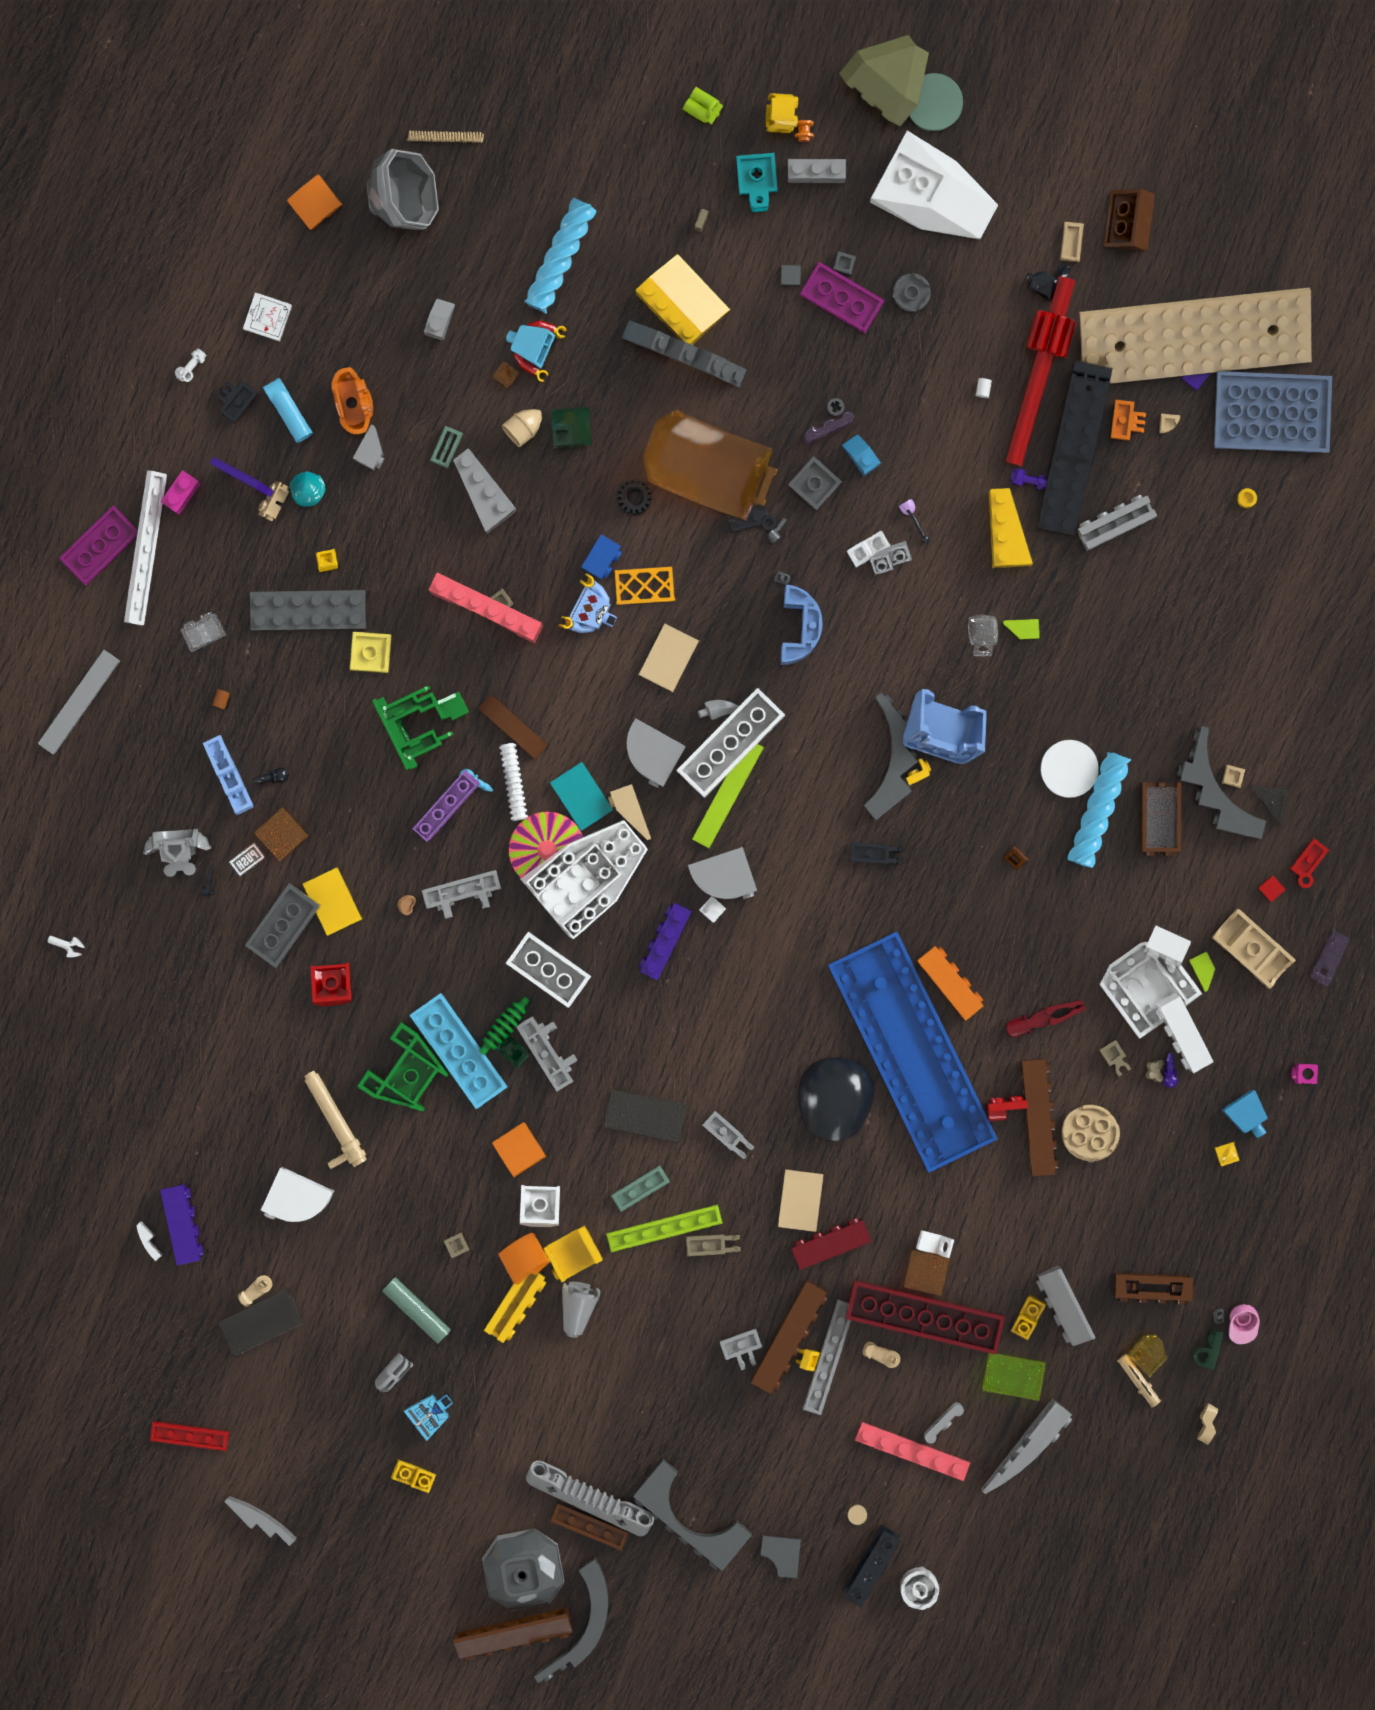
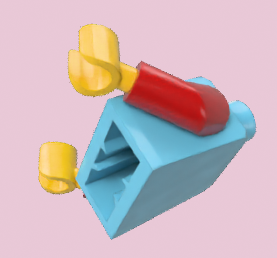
M540 320L529 323L527 326L521 325L517 333L509 331L506 341L512 343L511 350L515 353L514 358L520 367L532 375H537V379L544 382V380L540 379L539 374L544 372L548 375L545 370L540 371L538 368H542L554 337L556 336L558 339L565 337L560 335L558 330L566 331V328L564 326L556 328L555 325Z

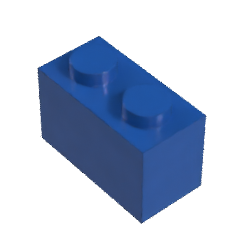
M601 534L581 568L600 580L603 577L607 578L612 571L610 567L612 562H617L622 554L620 551L621 546Z

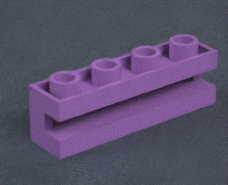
M467 770L464 771L415 825L413 830L426 842L431 840L481 783Z

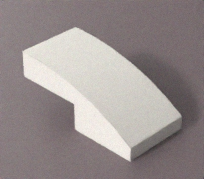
M879 531L865 541L850 548L847 552L854 565L858 567L869 561V557L890 547V544L883 532Z
M140 1222L137 1225L139 1237L147 1252L156 1261L163 1253L150 1241L155 1234L143 1222Z

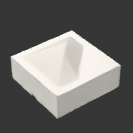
M711 896L701 907L700 911L714 923L726 908Z

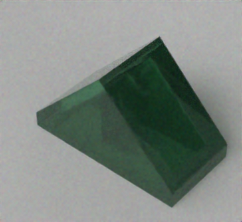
M510 1035L496 1049L517 1069L531 1055L527 1049Z

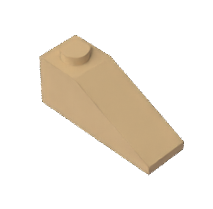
M632 784L611 791V796L608 797L611 808L616 807V810L642 836L650 840L651 837Z

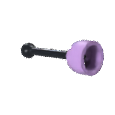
M910 499L899 505L903 514L911 516L922 537V542L927 543L929 537L925 536L913 514L915 511L913 500Z

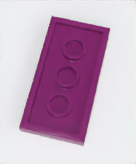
M818 262L799 296L864 334L885 301L821 262Z
M113 505L59 559L87 586L137 538L138 529Z

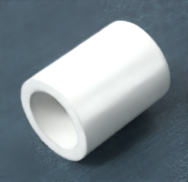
M978 379L977 397L989 398L992 380Z

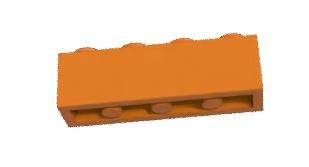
M934 946L916 961L961 1017L967 1020L983 1007L981 1002L984 1000L977 992L973 993L969 987L972 985L965 977L961 978L957 974L959 969L953 962L949 964L945 959L947 954L941 947L937 949Z

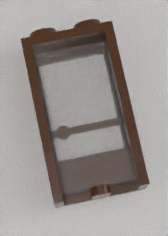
M1140 783V852H1145V856H1157V852H1164V856H1176V852H1181V783Z

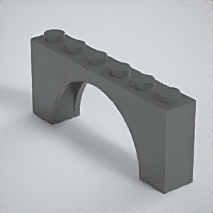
M662 1459L633 1494L634 1502L641 1508L645 1506L650 1510L655 1520H662L665 1523L663 1526L671 1533L675 1531L680 1535L678 1538L685 1545H692L694 1547L693 1551L701 1558L705 1556L709 1560L708 1564L715 1570L719 1568L723 1571L752 1536V1532L737 1520L727 1529L712 1534L697 1533L683 1526L673 1514L669 1503L670 1486L678 1471Z

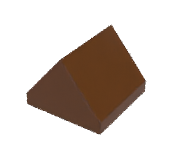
M1016 845L1003 857L1016 870L1029 859Z

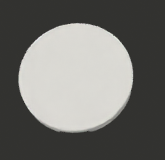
M1064 740L1054 744L1046 751L1041 761L1040 771L1042 779L1050 791L1058 796L1071 798L1080 796L1091 789L1097 779L1099 767L1095 754L1087 745L1075 740Z

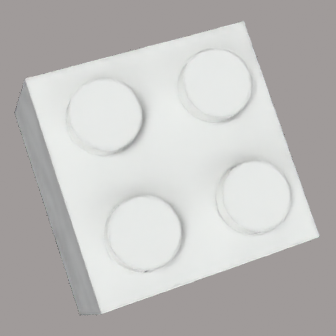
M1155 926L1145 951L1148 952L1147 956L1158 960V958L1166 960L1165 964L1173 968L1176 965L1180 967L1191 941Z

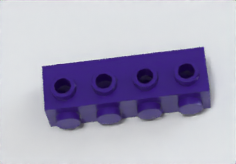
M676 903L673 906H668L664 914L667 916L665 923L660 922L656 933L659 935L656 941L651 940L647 949L650 953L647 958L643 957L639 965L642 968L641 973L658 980L692 911Z
M182 1184L161 1189L160 1192L176 1264L182 1265L201 1260L204 1251L202 1244H198L197 1237L200 1234L198 1226H194L195 1210L193 1206L190 1207L189 1199H191V1192L189 1187L186 1188V1185Z

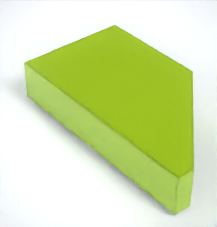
M1039 619L1003 621V625L1020 640L1040 638Z
M1204 952L1190 959L1189 962L1204 992L1209 989L1215 967L1208 953Z

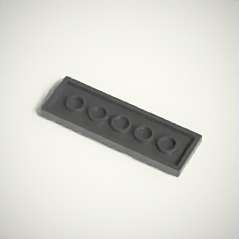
M366 591L250 592L251 631L366 629Z

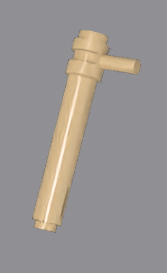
M312 1071L305 1075L306 1080L304 1081L342 1146L343 1154L329 1161V1168L333 1169L347 1160L349 1164L352 1163L353 1167L366 1161L365 1151L361 1150L360 1142L353 1136L319 1074Z

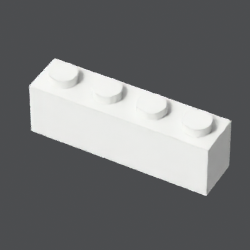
M1173 993L1155 1003L1158 1008L1156 1013L1161 1021L1164 1020L1166 1024L1164 1029L1169 1037L1172 1036L1175 1041L1172 1043L1177 1053H1181L1183 1057L1181 1062L1184 1068L1195 1073L1213 1063L1181 997L1177 993Z

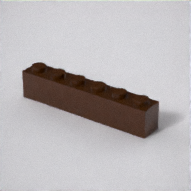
M1045 1059L1022 1060L1024 1099L1028 1103V1108H1025L1031 1176L1056 1175L1055 1170H1058V1159L1054 1158V1151H1057L1056 1139H1052L1055 1123L1050 1117V1112H1053V1103L1049 1101L1048 1095L1052 1091L1051 1082H1047V1074H1050L1049 1062L1046 1063Z
M808 1280L804 1282L751 1379L752 1384L770 1394L773 1390H778L782 1382L779 1380L782 1373L786 1375L791 1366L788 1362L791 1357H796L800 1350V1347H798L801 1339L804 1341L809 1333L807 1328L810 1322L814 1324L819 1315L816 1313L819 1306L823 1307L828 1299L826 1290Z

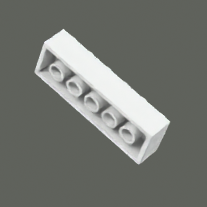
M757 688L677 769V772L705 798L785 717V714Z

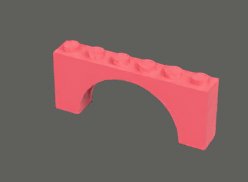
M436 573L429 588L432 595L473 611L534 644L543 628L541 622L439 573Z

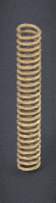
M409 131L407 141L443 142L444 140L446 142L447 140L449 142L450 140V142L482 143L484 134H482L481 138V132H479V137L478 132H476L475 137V132H473V136L472 132H470V136L469 132H467L466 136V132L463 135L462 131L461 135L459 131L458 134L456 131L455 134L453 131L452 133L450 131L449 133L447 131H440L439 133L437 131L435 133L434 131L433 134L432 131H430V134L427 131V135L426 131H424V135L423 131H421L420 136V131H418L417 136V131H415L414 137V131H412L411 137V131Z

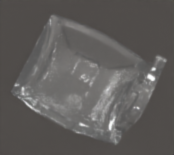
M989 615L969 617L968 635L971 645H974V656H992L993 645H997L998 640L996 617ZM982 645H986V648H988L987 651L983 652L979 651L978 649L981 648Z

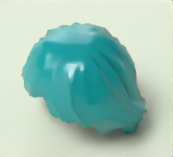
M306 471L293 476L290 482V494L300 506L311 507L316 505L325 493L324 480L320 475Z

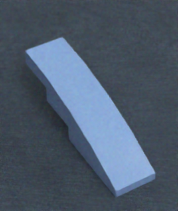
M219 735L204 742L203 745L235 814L239 815L253 808L254 805L222 737Z

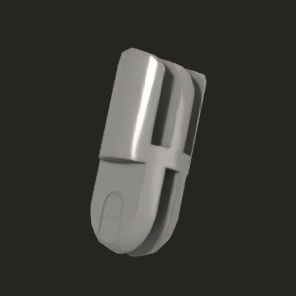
M398 1353L375 1380L376 1388L383 1393L388 1392L413 1366V1363Z

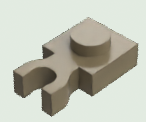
M1116 1040L1099 1049L1109 1066L1115 1065V1072L1118 1076L1122 1075L1119 1071L1121 1066H1125L1127 1071L1131 1069L1122 1060L1126 1055Z

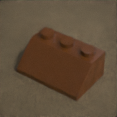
M1143 189L1111 190L1103 247L1125 251L1148 250L1155 194Z

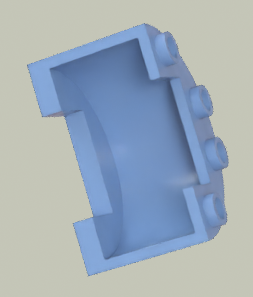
M786 585L784 608L803 609L801 644L782 643L780 665L794 664L806 658L817 645L822 632V615L815 600L801 588Z

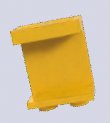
M585 1225L544 1247L545 1254L554 1267L552 1273L556 1280L560 1279L561 1282L603 1260Z

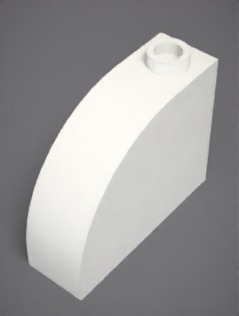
M281 1167L261 1211L265 1212L264 1216L271 1219L277 1217L290 1222L304 1221L321 1212L329 1203L334 1191Z

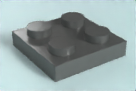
M813 456L788 486L817 511L842 481Z

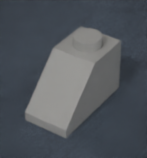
M436 299L424 330L426 336L444 341L455 304Z
M371 425L353 459L375 471L376 468L379 469L383 464L384 458L382 457L384 454L375 426Z

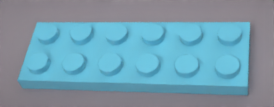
M442 993L410 1015L476 1109L508 1087L486 1055L484 1056L479 1052V1045Z

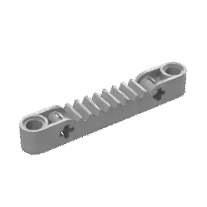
M543 1461L533 1462L526 1474V1480L531 1486L637 1536L646 1535L654 1523V1517L649 1511L627 1501L621 1502L619 1498L615 1500L612 1495L608 1497L606 1492L600 1493L599 1489L593 1490L591 1485L587 1487L585 1482L579 1483L578 1479L572 1480V1477H567L566 1473Z

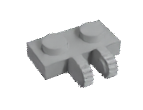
M756 1328L720 1341L725 1359L737 1357L741 1370L745 1369V1363L741 1355L747 1352L752 1366L757 1365L752 1351L762 1348Z

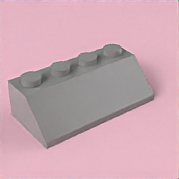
M1056 1265L1038 1274L1039 1280L1036 1283L1040 1291H1045L1047 1297L1044 1299L1049 1309L1053 1307L1056 1313L1053 1316L1058 1326L1062 1325L1065 1331L1062 1333L1065 1342H1070L1072 1346L1095 1339L1062 1269Z

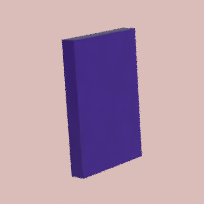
M215 457L212 458L211 465L271 497L274 491L268 486Z

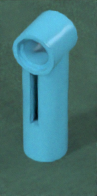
M278 378L263 387L296 443L310 437L313 432L296 407L281 379Z

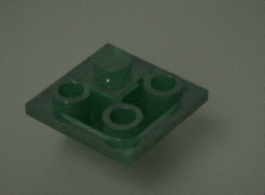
M589 407L551 410L554 449L592 445Z

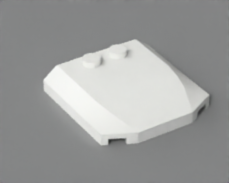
M1148 942L1138 944L1110 964L1100 983L1101 988L1139 1039L1164 1022V1020L1161 1021L1156 1013L1158 1008L1155 1003L1173 993H1177L1186 1007L1202 995L1199 988L1182 966L1176 965L1173 968L1165 964L1166 960L1161 958L1156 960L1147 956L1148 952L1145 951Z

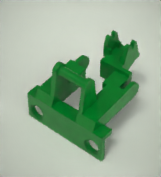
M426 686L387 705L384 697L372 700L407 771L418 766L414 758L441 746V741L453 736V733L451 731L437 738L434 730H431L410 740L402 723L403 718L418 710L422 714L436 707L442 721L451 717L452 721H455L469 713L459 692L439 701L436 700L433 692L417 699V696L425 694L431 689L430 686Z

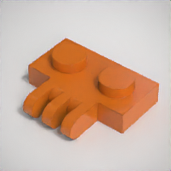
M1115 400L1110 438L1129 441L1131 432L1144 433V428L1137 427V425H1145V421L1138 420V417L1145 418L1146 413L1134 412V402Z

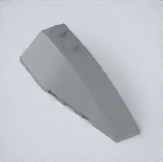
M1051 1399L981 1488L982 1492L987 1494L1004 1484L1035 1460L1050 1442L1054 1443L1060 1436L1058 1432L1062 1427L1066 1428L1072 1420L1070 1418L1072 1414L1054 1399Z

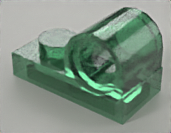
M1214 1329L1213 1333L1210 1332L1207 1344H1210L1209 1348L1198 1346L1193 1350L1192 1359L1195 1363L1214 1370L1224 1332ZM1205 1351L1207 1354L1206 1359L1199 1361L1197 1358L1198 1354Z

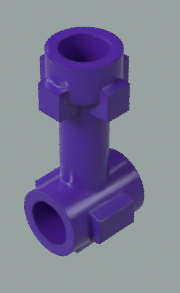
M1017 468L1012 472L1010 480H1012L1011 484L1022 486L1024 482L1037 485L1036 489L1039 490L1046 488L1048 478L1044 477V475H1039L1038 478L1025 475V470Z

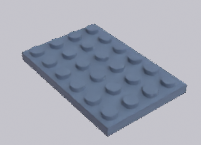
M1217 371L1214 449L1329 453L1332 376Z

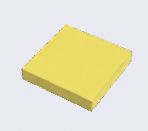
M353 632L350 670L389 673L391 635Z

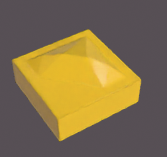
M335 549L316 553L319 572L338 569Z
M1234 1142L1215 1147L1220 1166L1240 1161Z

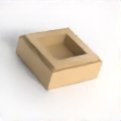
M1226 765L1221 784L1241 788L1245 769Z

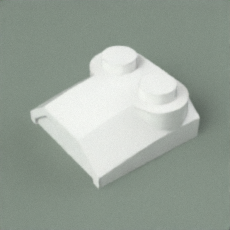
M521 1185L520 1225L529 1227L559 1226L560 1186L538 1187Z

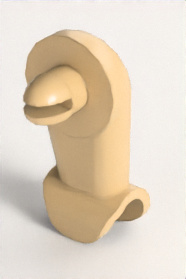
M265 1275L258 1277L245 1291L243 1290L238 1295L240 1303L246 1307L251 1305L252 1301L272 1288V1280Z
M870 1341L866 1342L863 1347L862 1353L869 1359L873 1358L889 1368H894L900 1363V1355L896 1351L876 1346L875 1343Z

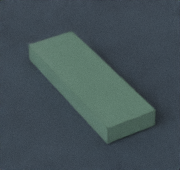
M659 1165L615 1192L611 1197L620 1212L670 1181Z

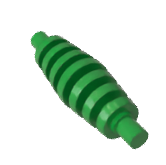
M524 996L520 1002L512 1004L514 1009L508 1007L506 1011L509 1015L504 1012L500 1015L504 1021L499 1018L495 1020L499 1027L492 1024L491 1028L495 1032L488 1031L487 1035L490 1038H483L484 1045L479 1050L481 1054L485 1056L489 1050H495L497 1048L495 1042L499 1045L502 1043L500 1037L507 1039L508 1035L505 1031L510 1034L513 1033V1029L509 1026L517 1027L518 1024L514 1020L521 1021L522 1017L519 1014L524 1015L526 1013L524 1009L530 1002L529 999Z

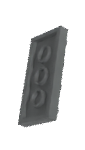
M289 883L245 946L277 968L321 905Z

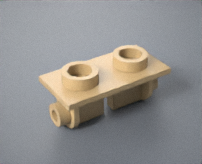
M274 481V483L270 484L269 488L274 492L271 497L267 496L261 502L258 509V515L270 521L276 519L281 509V506L275 504L276 501L284 503L289 493V487L284 484L281 485L279 481Z

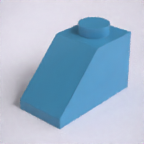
M858 434L842 445L863 476H866L880 466L881 462Z

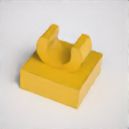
M800 1349L799 1353L803 1354L802 1360H795L797 1364H800L799 1368L815 1371L820 1352Z

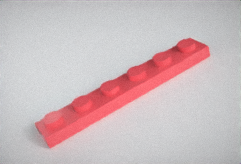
M861 1422L855 1441L964 1481L970 1465L969 1461Z

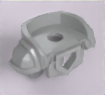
M198 829L152 832V836L149 837L145 844L143 854L148 855L160 850L161 861L169 863V865L164 867L166 876L172 877L177 871H183L186 875H193L196 872V867L193 863H189L192 855L196 854V847L209 850L211 846H209L207 838L198 832Z

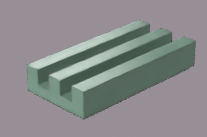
M445 426L430 461L448 469L463 433ZM449 431L451 432L450 436L443 449L440 459L437 460L436 457L438 455V452L442 446V443L445 439L447 432ZM456 434L457 438L454 442V445L451 449V452L447 458L446 463H444L443 460L445 458V455L449 449V446L452 442L454 435Z

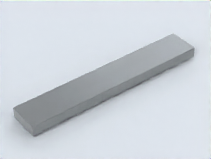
M106 650L102 651L38 742L40 746L55 755L120 660Z
M839 1299L836 1301L816 1369L802 1408L805 1411L818 1415L822 1414L851 1320L845 1318L848 1302Z

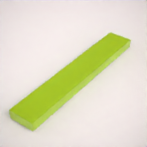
M757 744L726 776L692 840L710 848L764 747Z
M717 1204L609 1232L606 1235L610 1251L615 1252L723 1223Z

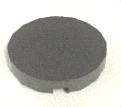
M914 273L901 276L893 288L895 303L900 309L907 312L922 310L928 304L931 297L928 281L923 276Z

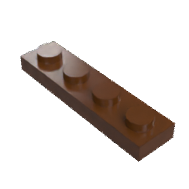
M557 1503L550 1522L621 1551L629 1534L624 1529L560 1503Z

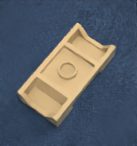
M1236 909L1211 937L1268 989H1271L1280 975L1296 961L1239 909Z

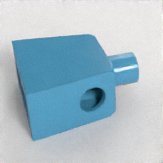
M1250 1090L1222 1109L1225 1115L1243 1133L1251 1130L1256 1138L1266 1133L1261 1123L1267 1119V1116L1255 1090Z

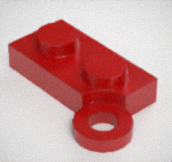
M1314 838L1290 868L1299 876L1298 884L1303 888L1312 886L1314 879L1311 873L1329 851V849ZM1304 877L1309 878L1308 884L1302 882Z

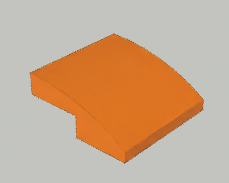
M320 175L312 178L287 199L288 203L310 230L316 228L326 217H330L343 205Z
M525 1122L492 1142L513 1177H516L546 1157Z
M534 1233L521 1237L498 1254L513 1283L517 1285L531 1273L537 1274L550 1263Z

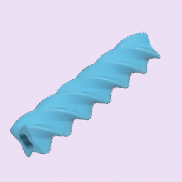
M576 198L571 200L569 212L563 217L560 230L553 238L552 247L544 257V264L537 271L536 281L529 288L528 299L524 301L530 307L547 314L546 308L555 300V290L563 283V273L571 266V256L580 247L579 238L587 233V221L591 220L596 214V210L591 207L592 205Z
M1107 752V757L1103 760L1100 767L1101 775L1098 776L1094 783V793L1087 802L1088 811L1082 816L1081 829L1075 835V847L1069 852L1067 860L1084 867L1093 868L1095 864L1094 853L1102 845L1101 835L1108 828L1107 817L1115 809L1114 799L1121 793L1120 781L1127 776V763L1131 759L1116 753Z

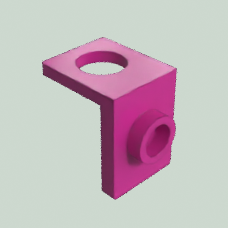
M1295 1064L1291 1072L1294 1083L1317 1084L1318 1065ZM1306 1068H1310L1313 1071V1077L1308 1080L1302 1075L1303 1070Z

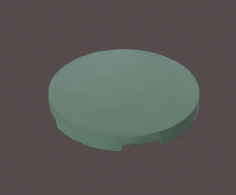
M931 73L924 75L919 103L909 115L914 124L923 130L932 132L941 131L954 124L959 118L963 107V96L959 86L955 81L943 74Z

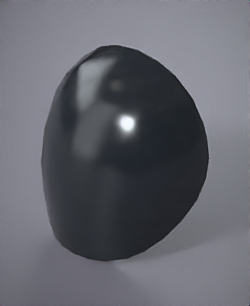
M826 1058L813 1063L802 1075L798 1089L799 1109L805 1126L814 1135L834 1141L851 1138L862 1128L870 1113L874 1099V1084L870 1074L861 1065L844 1058Z

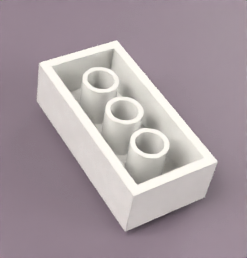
M530 932L525 935L506 962L507 965L568 1008L591 978L588 973Z

